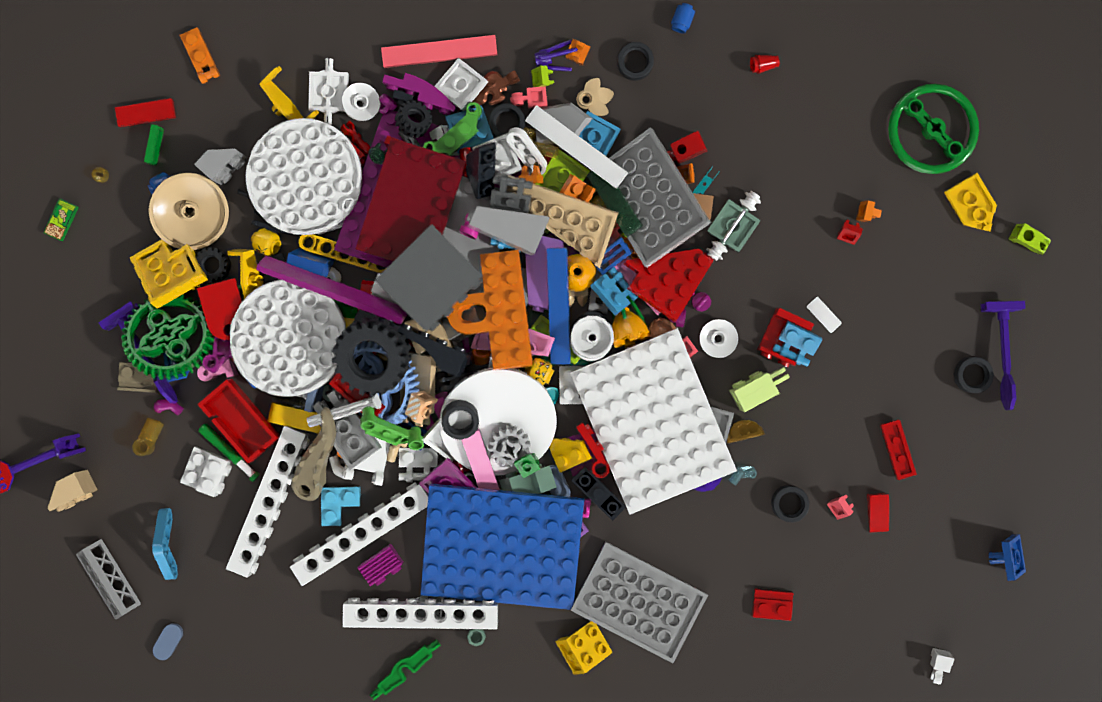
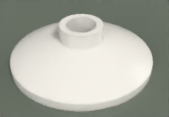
M355 83L344 91L342 107L352 119L366 121L377 114L380 108L379 95L370 85ZM357 101H361L363 106L359 107Z
M721 319L708 322L701 330L700 345L712 357H726L735 350L738 344L737 331L728 321ZM716 335L721 336L720 342L715 341Z

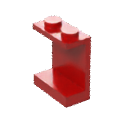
M776 308L757 350L761 351L760 355L771 360L774 357L778 359V363L785 367H789V365L795 366L797 362L772 351L775 344L783 345L784 342L779 340L778 337L787 321L808 331L812 330L814 323L784 309ZM793 346L789 348L790 351L796 354L800 350Z

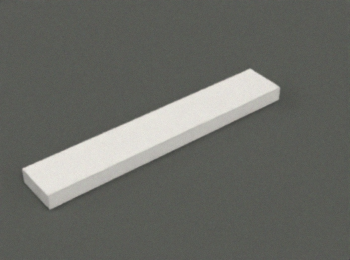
M537 105L525 121L616 189L628 174V172Z

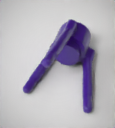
M568 40L547 49L539 50V52L535 53L537 67L547 66L548 70L572 71L570 67L549 66L548 64H552V57L576 52L578 49L572 48L550 53L571 44L572 40Z

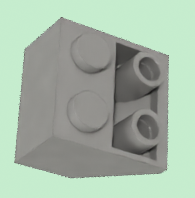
M236 149L207 150L194 165L212 181L222 185L232 178L231 174L235 169L238 170L244 165L246 156Z

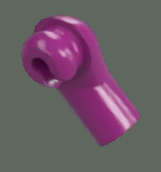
M167 399L157 400L153 407L157 413L170 409L177 416L184 409L178 403H170Z

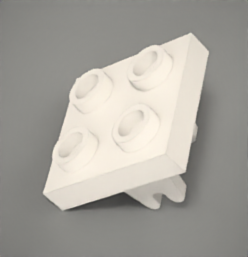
M507 134L478 145L496 143L495 176L499 177L522 171L516 153L506 140Z

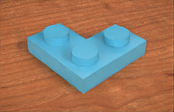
M360 486L322 488V526H341L342 507L361 506Z

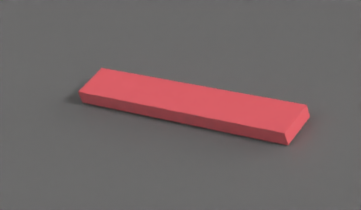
M495 35L381 48L384 68L452 61L458 58L469 59L498 55Z

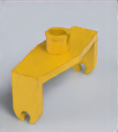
M280 66L276 67L259 83L274 104L272 111L274 112L278 109L275 114L277 116L283 114L288 120L303 118L293 102L272 82L282 70ZM315 110L307 118L314 119L319 112Z
M234 249L227 251L229 256H240V283L245 299L252 291L263 285V281H261L263 277L257 271L254 250Z

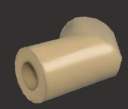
M391 444L387 454V461L395 462L400 446L406 448L408 444H398L397 446Z

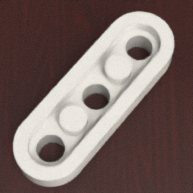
M511 128L506 137L510 147L524 166L529 167L530 173L533 172V165L539 166L541 175L544 174L547 168L545 158L523 129Z

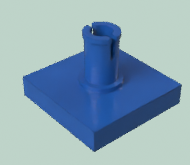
M1012 534L1002 541L1003 552H989V558H992V560H989L990 564L1005 563L1008 581H1015L1026 572L1020 534Z

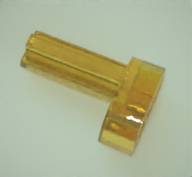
M528 127L523 129L542 155L552 158L558 156L559 147L535 142L536 129Z

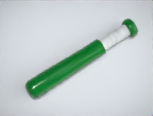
M208 424L200 426L199 433L235 466L237 465L250 477L249 480L251 482H254L260 476V473L253 471L242 460L243 458Z

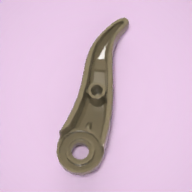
M327 407L323 408L320 413L322 420L321 430L301 458L291 482L293 492L297 497L305 501L317 499L326 483L327 462L336 439L334 418ZM302 485L308 486L310 491L304 490Z

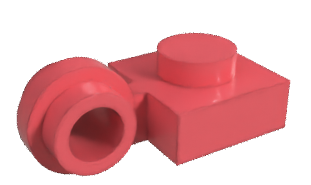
M546 86L526 88L527 96H523V93L520 92L511 94L510 102L515 106H523L524 102L527 101L528 109L534 108L536 105L540 108L547 107Z

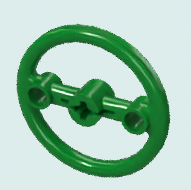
M926 84L909 91L896 103L889 119V139L895 154L908 167L922 173H944L958 167L971 155L978 140L979 121L973 105L961 92L942 84ZM926 93H940L953 98L961 105L968 117L970 129L965 148H963L960 142L953 141L945 132L946 125L942 119H932L923 109L924 105L921 100L917 99L918 96ZM911 104H915L917 106V112H913L911 110ZM903 110H905L906 115L914 117L922 125V135L926 139H935L944 148V155L950 158V162L941 165H928L918 162L907 154L898 136V120ZM933 126L936 127V129L934 130L935 132H932L931 130ZM951 145L957 149L956 154L951 153Z

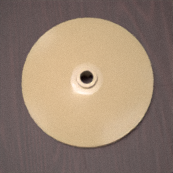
M185 172L170 176L158 185L150 200L149 217L153 229L167 244L178 249L188 244L193 250H197L211 245L222 235L228 222L229 208L223 191L214 181L201 174ZM192 207L193 212L187 213L185 209Z

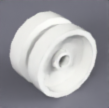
M587 316L580 319L574 325L570 335V345L573 352L579 358L586 361H596L603 358L610 351L614 342V332L611 325L605 319L598 316ZM590 335H593L596 340L590 341Z

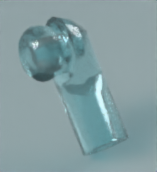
M739 466L736 469L737 471L729 478V481L736 486L741 478H755L757 471L752 466Z

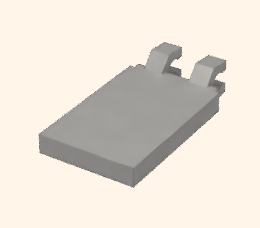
M332 391L327 395L335 406L332 409L351 404L338 391ZM324 400L313 406L317 414H320L321 410L325 407L330 410ZM359 413L334 420L336 439L333 446L350 470L382 448L375 437L366 434L365 430L361 428L362 417Z

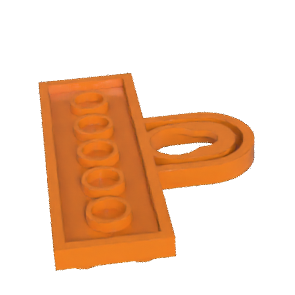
M519 250L480 254L484 292L467 294L468 297L461 304L457 302L452 307L454 311L448 316V321L456 332L464 335L489 332L493 370L533 366ZM474 305H481L486 309V317L482 321L473 323L462 318L464 310H468Z

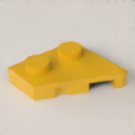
M553 438L549 446L560 473L592 459L583 440L573 441L568 438Z

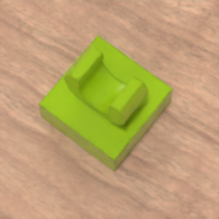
M539 66L531 70L533 87H545L554 83L553 80H549L548 76L553 73V70H548L547 66Z

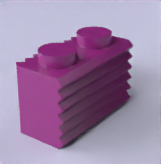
M390 543L361 563L357 568L369 586L373 584L378 586L386 580L385 576L390 572L394 575L402 569L403 560Z

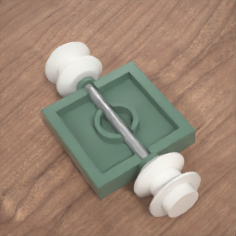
M753 191L745 192V200L740 199L742 207L728 199L706 231L719 240V242L711 241L713 247L706 249L709 252L707 255L717 261L718 258L723 259L721 254L728 252L725 245L739 253L759 224L760 220L748 212L756 211V203L761 204L760 196Z

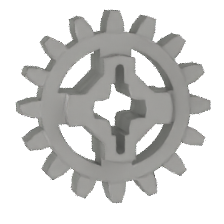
M506 425L505 430L499 427V433L492 432L493 438H489L490 445H488V451H490L491 458L495 457L496 463L502 461V466L509 463L510 467H512L513 462L530 453L528 447L531 446L528 435L524 434L522 428L517 431L515 425L512 429H509V426Z

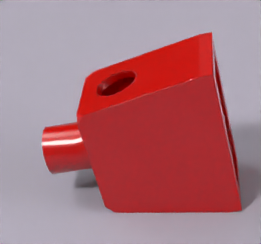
M696 131L670 144L672 149L667 151L672 161L677 160L680 164L707 152V148L699 131ZM686 147V152L680 154L679 149Z

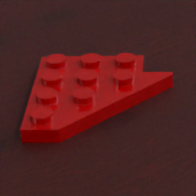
M700 249L668 253L649 267H645L640 258L627 260L624 262V265L637 273L627 289L675 322L714 259Z

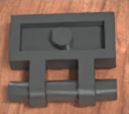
M502 175V177L494 176L493 184H500V190H492L490 208L529 214L531 195L524 194V189H532L533 181H526V178L512 179L506 175ZM507 186L517 187V192L507 191Z

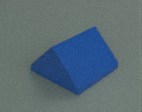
M300 248L288 253L287 257L288 264L326 278L335 261L334 259Z

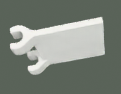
M376 438L382 448L351 470L345 465L342 477L352 480L354 469L374 472L371 483L382 486L390 443Z

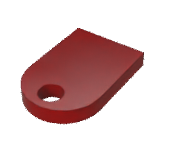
M236 278L197 288L207 326L215 337L222 340H230V336L225 334L224 329L232 323V319L242 303Z

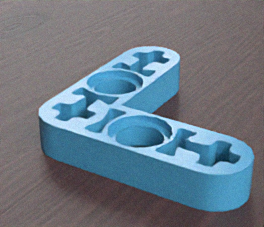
M170 508L159 509L152 545L153 555L165 580L176 579L178 575L177 564L168 546L173 519Z

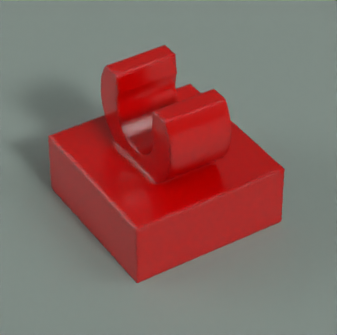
M847 219L838 232L837 239L855 245L862 234L863 228H860L859 223H856L855 226L849 224L850 220Z

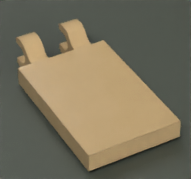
M408 351L409 355H412V362L409 365L410 367H416L413 370V374H418L415 381L420 382L415 388L435 397V360L431 355L423 353L418 355L416 352ZM405 383L400 390V407L405 396ZM408 416L402 422L408 423V421H412V418ZM430 416L428 419H423L422 423L415 422V425L423 427V424L430 425Z

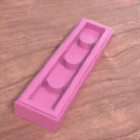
M478 428L474 435L467 439H462L478 488L500 490Z

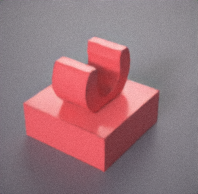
M847 495L835 498L827 503V506L837 520L848 517L853 513L852 508L854 505L853 503L848 504L846 502Z

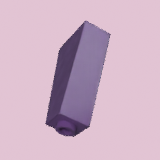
M545 236L541 237L535 254L530 256L525 253L528 304L530 307H533L532 310L542 313L544 310H549L547 248H564L562 240Z

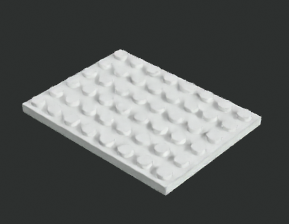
M678 328L570 372L596 436L604 448V455L629 514L737 471Z

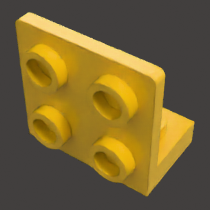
M592 621L572 635L562 637L556 641L574 675L585 674L612 654V650L597 624Z

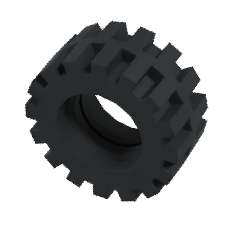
M406 101V103L401 105L395 117V124L399 126L398 130L403 131L404 135L409 134L411 138L413 136L415 138L422 137L432 123L430 110H426L427 107L425 105L422 106L420 102L411 101L410 103V101ZM408 116L415 117L419 123L413 122Z
M204 248L201 252L197 253L196 260L208 279L207 282H219L225 279L224 277L229 274L228 271L231 268L229 267V264H231L230 260H228L229 257L222 250ZM210 257H215L219 261V269L214 273H209L205 269V262Z

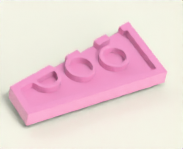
M528 328L531 355L548 356L555 338ZM489 332L475 334L471 349L491 351Z

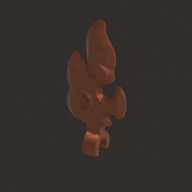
M496 71L487 73L484 78L488 83L472 102H476L479 105L485 104L488 94L493 95L492 100L489 101L490 105L502 102L505 99V96L501 94L502 91H507L508 85L516 84L520 81L516 71L510 72L504 78Z

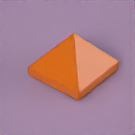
M693 163L677 167L687 184L695 183Z

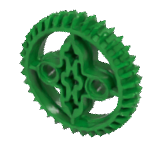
M182 294L180 298L177 297L157 309L150 301L148 302V300L144 299L145 304L143 306L138 303L139 309H132L134 315H128L129 321H124V325L127 328H122L124 334L121 336L122 341H124L122 347L125 348L124 353L128 355V361L132 362V366L137 367L139 372L143 371L144 375L148 376L150 374L152 378L158 375L160 380L164 376L170 380L172 375L178 379V374L181 373L186 377V371L189 370L190 373H193L192 368L194 366L199 369L200 365L198 363H203L204 357L210 355L208 351L213 350L211 344H214V338H212L214 335L207 326L202 305L197 300L193 302L191 297L186 299V296ZM180 307L191 311L195 315L182 314L171 319L169 314L161 310V308ZM148 316L147 325L151 332L141 338L139 348L136 349L134 343L135 332L141 321ZM163 319L162 322L155 323L156 320ZM201 323L203 329L202 342L197 351L189 358L191 349L186 340L195 335L198 324ZM177 349H183L182 352L178 354L174 353ZM166 353L171 361L179 364L157 366L148 363L142 357L156 358Z

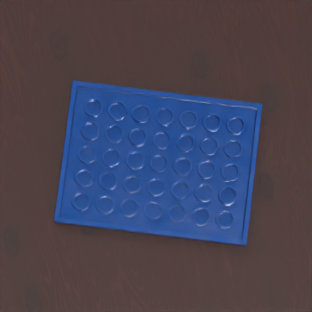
M430 483L421 595L475 601L494 600L496 603L571 610L575 596L584 498Z

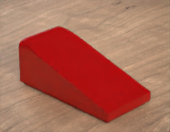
M867 494L869 532L889 531V494Z

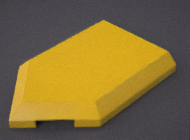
M978 173L971 175L944 192L963 225L991 231V223L997 204Z

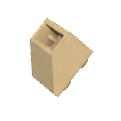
M88 470L73 473L56 482L48 506L49 511L57 509L60 512L75 506V503L93 497L92 493L97 491V488Z

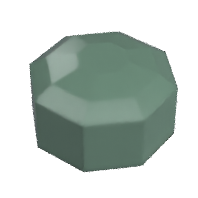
M470 629L467 634L469 644L474 646L483 644L486 638L484 629Z

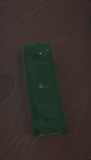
M593 171L587 174L607 208L618 212L616 222L625 236L629 237L643 226L619 187L616 189Z

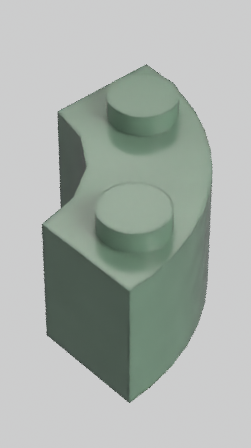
M539 464L540 470L525 478L520 473L517 474L514 471L505 474L506 478L499 480L503 491L534 494L554 489L556 484L550 465L542 467V464Z

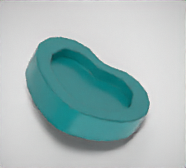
M552 386L545 387L553 404H555L559 396L558 389Z

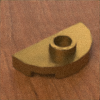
M741 420L734 423L731 427L727 443L762 436L765 433L758 423L751 420Z

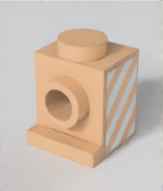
M425 391L411 393L405 414L412 418V421L422 423L423 419L429 418L432 413V406L437 403L438 399Z

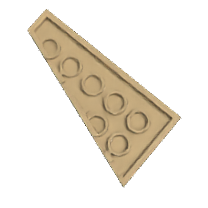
M507 175V176H509V178L519 179V178H516V177ZM534 183L532 189L525 188L524 194L531 195L529 214L549 217L546 229L566 244L571 245L582 256L587 257L594 265L600 268L618 212ZM507 186V191L517 192V187Z

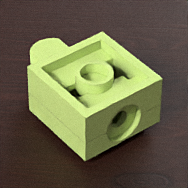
M785 367L779 368L770 374L757 371L749 375V380H740L732 385L733 388L729 391L739 410L746 412L780 394L775 385L785 381L790 376L785 374L775 380H772V378L785 372Z

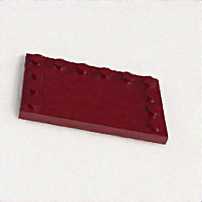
M391 138L355 249L394 262L431 224L443 235L466 161Z

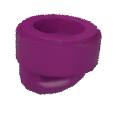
M385 93L379 97L381 102L379 112L382 114L387 113L389 109L394 111L398 106Z
M697 293L692 298V306L697 311H706L711 305V299L706 293Z
M686 309L682 311L677 321L673 322L669 318L668 320L672 323H676V327L683 328L686 318Z

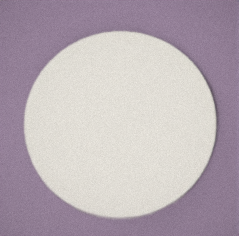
M297 118L272 127L257 141L251 151L246 167V186L253 206L272 226L296 235H313L332 229L350 214L361 192L362 167L354 146L342 132L322 121Z
M283 280L272 281L252 291L239 305L230 327L232 357L241 374L252 385L267 393L278 396L307 394L324 385L335 374L334 370L337 366L331 360L335 355L332 352V348L336 345L337 337L346 329V324L342 312L332 298Z
M487 368L479 370L469 377H465L454 386V389L446 397L441 409L440 431L445 447L456 461L472 470L462 440L453 439L444 432L441 417L446 405L452 401L464 400L474 405L479 416L478 428L495 475H505L519 471L514 462L512 467H510L509 463L502 466V461L496 463L495 457H490L488 445H490L489 438H493L492 432L499 433L498 428L501 427L505 430L506 425L509 426V429H512L515 425L517 431L522 428L530 441L531 447H528L530 453H535L539 460L549 448L556 431V411L545 387L538 380L527 375V373L512 368L503 370ZM457 411L449 416V424L457 429L466 428L472 422L471 415L466 411Z

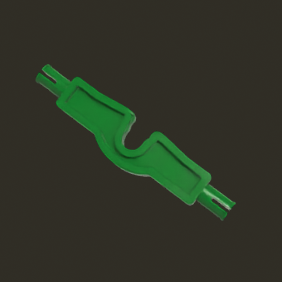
M435 639L429 646L423 645L413 655L400 659L394 665L392 672L378 683V688L370 693V697L375 701L380 695H387L394 688L404 683L407 677L402 671L403 667H407L412 673H416L433 656L432 652L441 646L438 640Z

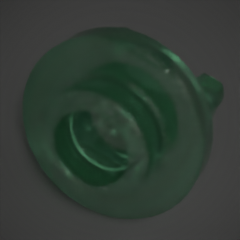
M377 143L368 152L370 159L377 164H383L388 150L387 148L385 151H382L380 149L381 143Z

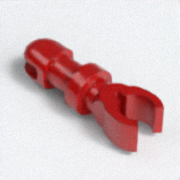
M348 121L346 126L349 129L343 124L341 131L352 138L351 141L359 146V150L363 154H368L371 147L367 142L363 141L360 133L357 134L354 124Z

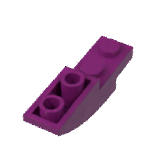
M405 73L403 80L384 75L383 84L387 86L386 89L393 92L401 90L413 95L414 98L418 95L417 101L422 106L425 105L427 110H432V108L439 109V112L444 115L456 113L457 110L451 101L425 80Z

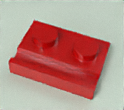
M754 588L752 617L791 621L793 592Z

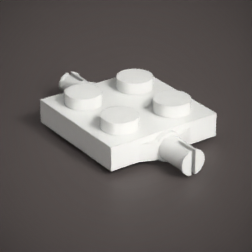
M326 58L325 70L309 72V111L317 110L324 113V122L332 125V113L345 112L342 107V95L346 88L349 87V73L334 71V59Z

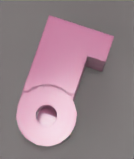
M229 358L216 373L207 371L203 365L197 371V375L202 381H213L222 374H226L227 378L239 375L233 358Z

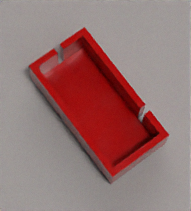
M233 379L225 380L197 404L209 418L218 415L217 418L211 421L247 463L257 459L266 451L265 449L271 447L280 438L277 430L267 421L265 416Z

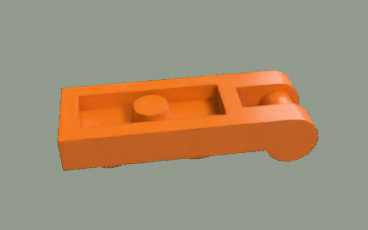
M196 27L181 34L180 37L201 83L208 82V79L212 77H219V71L200 30ZM209 66L210 70L204 72L203 69Z

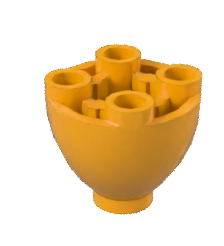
M581 254L568 256L569 291H585L595 281V265L590 259L585 258ZM575 268L581 269L580 275L574 274Z
M629 307L625 308L627 316L625 319L622 313L619 312L613 321V345L615 348L622 346L630 348L636 345V341H644L651 337L645 322L638 315L631 312Z

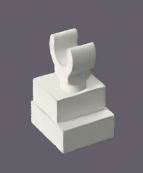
M933 648L930 664L934 670L931 673L930 679L933 680V683L941 685L943 671L950 673L954 657L949 651Z

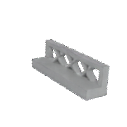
M102 539L76 554L115 620L141 605ZM99 545L103 552L102 557H95L91 549ZM103 563L111 565L113 568L111 575L104 573L102 570ZM114 579L121 581V591L113 588ZM123 596L130 597L134 604L126 609L122 602Z

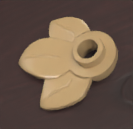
M594 78L589 80L584 90L578 93L576 101L580 108L588 109L596 116H605L609 113L605 104L612 99L614 92L608 88L600 87V79ZM583 97H588L590 101L584 103L582 99Z

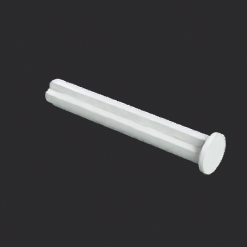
M378 394L370 398L332 409L330 412L334 420L362 412L364 407L380 409L381 400ZM317 414L308 417V426L321 425V415Z

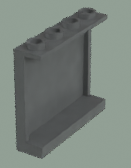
M431 224L375 281L426 332L429 330L433 332L440 325L438 321L443 316L447 318L454 311L452 307L457 302L461 304L468 297L466 293L471 288L475 290L483 282L481 280L483 275Z

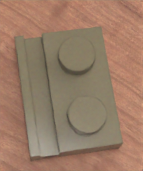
M119 362V387L117 390L158 393L150 374L148 376L144 375L143 371L139 372L137 367H133L131 363Z

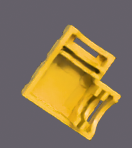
M161 239L130 257L131 262L135 266V271L142 281L141 284L146 294H148L150 303L157 309L187 291L194 290L196 286L200 287L201 283L208 280L196 260L194 250L188 244L173 251L171 246ZM155 251H158V252L152 254L151 256L147 257L149 254H151V253H153V252H155ZM188 256L190 257V260H191V262H192V264H193V266H194V268H195V270H196V271H194V272H193L192 267H191V265H190V263H189V261H188V259H187Z

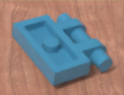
M613 267L608 271L613 277L612 279L605 273L590 287L616 316L630 304V301L626 298L627 296L632 301L636 300L638 296L627 289L629 284L623 278L624 275ZM616 283H618L621 286V288L624 290L623 292H621L619 288L615 285Z
M787 321L778 337L784 343L782 346L775 344L772 351L797 362V365L802 364L807 367L810 360L804 357L805 354L808 353L814 356L823 339ZM793 346L800 350L796 354L790 351L789 348Z

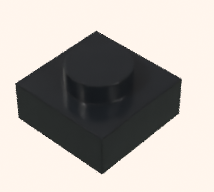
M398 90L394 91L393 98L397 101L396 104L400 106L406 103V101H410V103L415 101L413 95Z

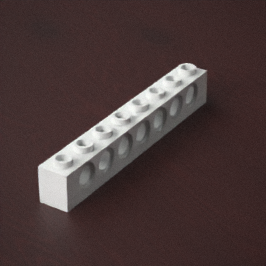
M284 426L226 567L227 570L244 577H249L257 571L259 563H257L258 557L262 556L266 549V545H264L265 540L270 538L273 532L272 523L278 519L281 512L279 506L287 498L288 492H286L288 485H291L294 469L302 458L300 456L302 450H306L309 444V433L297 428ZM289 443L294 444L296 448L294 453L288 452L287 446ZM281 461H285L288 464L287 471H283L280 468ZM274 479H278L281 482L279 489L273 486ZM266 497H271L273 499V506H268L266 504ZM260 514L266 517L265 524L259 522L258 516ZM252 532L258 534V542L252 540ZM245 550H248V551L251 552V554H252L251 559H246V558H245V556H244V551H245Z
M414 482L406 488L407 492L401 495L399 492L390 498L391 502L387 505L381 503L375 507L373 514L368 515L366 513L358 518L359 522L354 526L350 523L342 528L343 533L336 536L334 533L325 539L327 543L320 546L317 544L309 549L310 554L304 557L301 554L293 560L294 564L290 568L301 586H304L428 507V493L419 484L417 485ZM408 496L412 497L415 501L414 506L406 505L405 498ZM389 508H397L398 516H391ZM373 518H380L382 520V526H375L373 524ZM357 528L365 529L366 536L360 537L357 534ZM342 538L349 540V547L341 545ZM326 548L333 551V557L325 555ZM309 559L316 560V568L309 565Z
M348 598V601H345L343 604V627L497 629L498 603L494 602V600L475 602V600L465 599L463 602H456L455 599H444V602H436L437 599H425V602H418L415 598H408L406 601H398L397 598H388L387 601H379V598H368L367 601H360V598ZM365 608L368 611V616H361L359 609ZM384 608L387 611V616H380L378 609ZM402 608L407 612V615L401 617L397 614V610ZM461 609L465 615L461 618L456 617L454 611ZM480 609L483 611L484 616L477 618L473 612ZM416 610H425L426 616L419 617L416 614ZM435 610H444L445 616L438 617L435 614Z

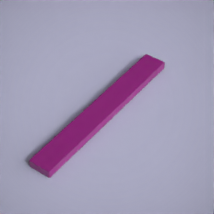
M265 256L257 264V271L396 323L402 324L408 315L396 303L272 257Z

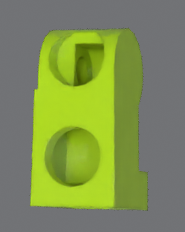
M1025 223L1016 224L1009 237V240L1017 242L1040 255H1044L1051 242L1044 234Z

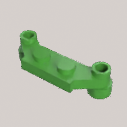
M476 102L469 103L466 107V115L438 141L426 142L423 148L427 149L429 146H433V151L452 156L479 132L477 123L478 118L482 115L481 106ZM472 107H476L474 112H470Z
M364 407L362 409L361 428L365 430L366 434L395 446L408 443L409 448L412 450H419L424 447V439L421 436V429L415 426L407 430L376 417L372 407Z

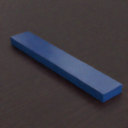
M547 248L550 336L555 338L550 350L551 364H570L567 248Z

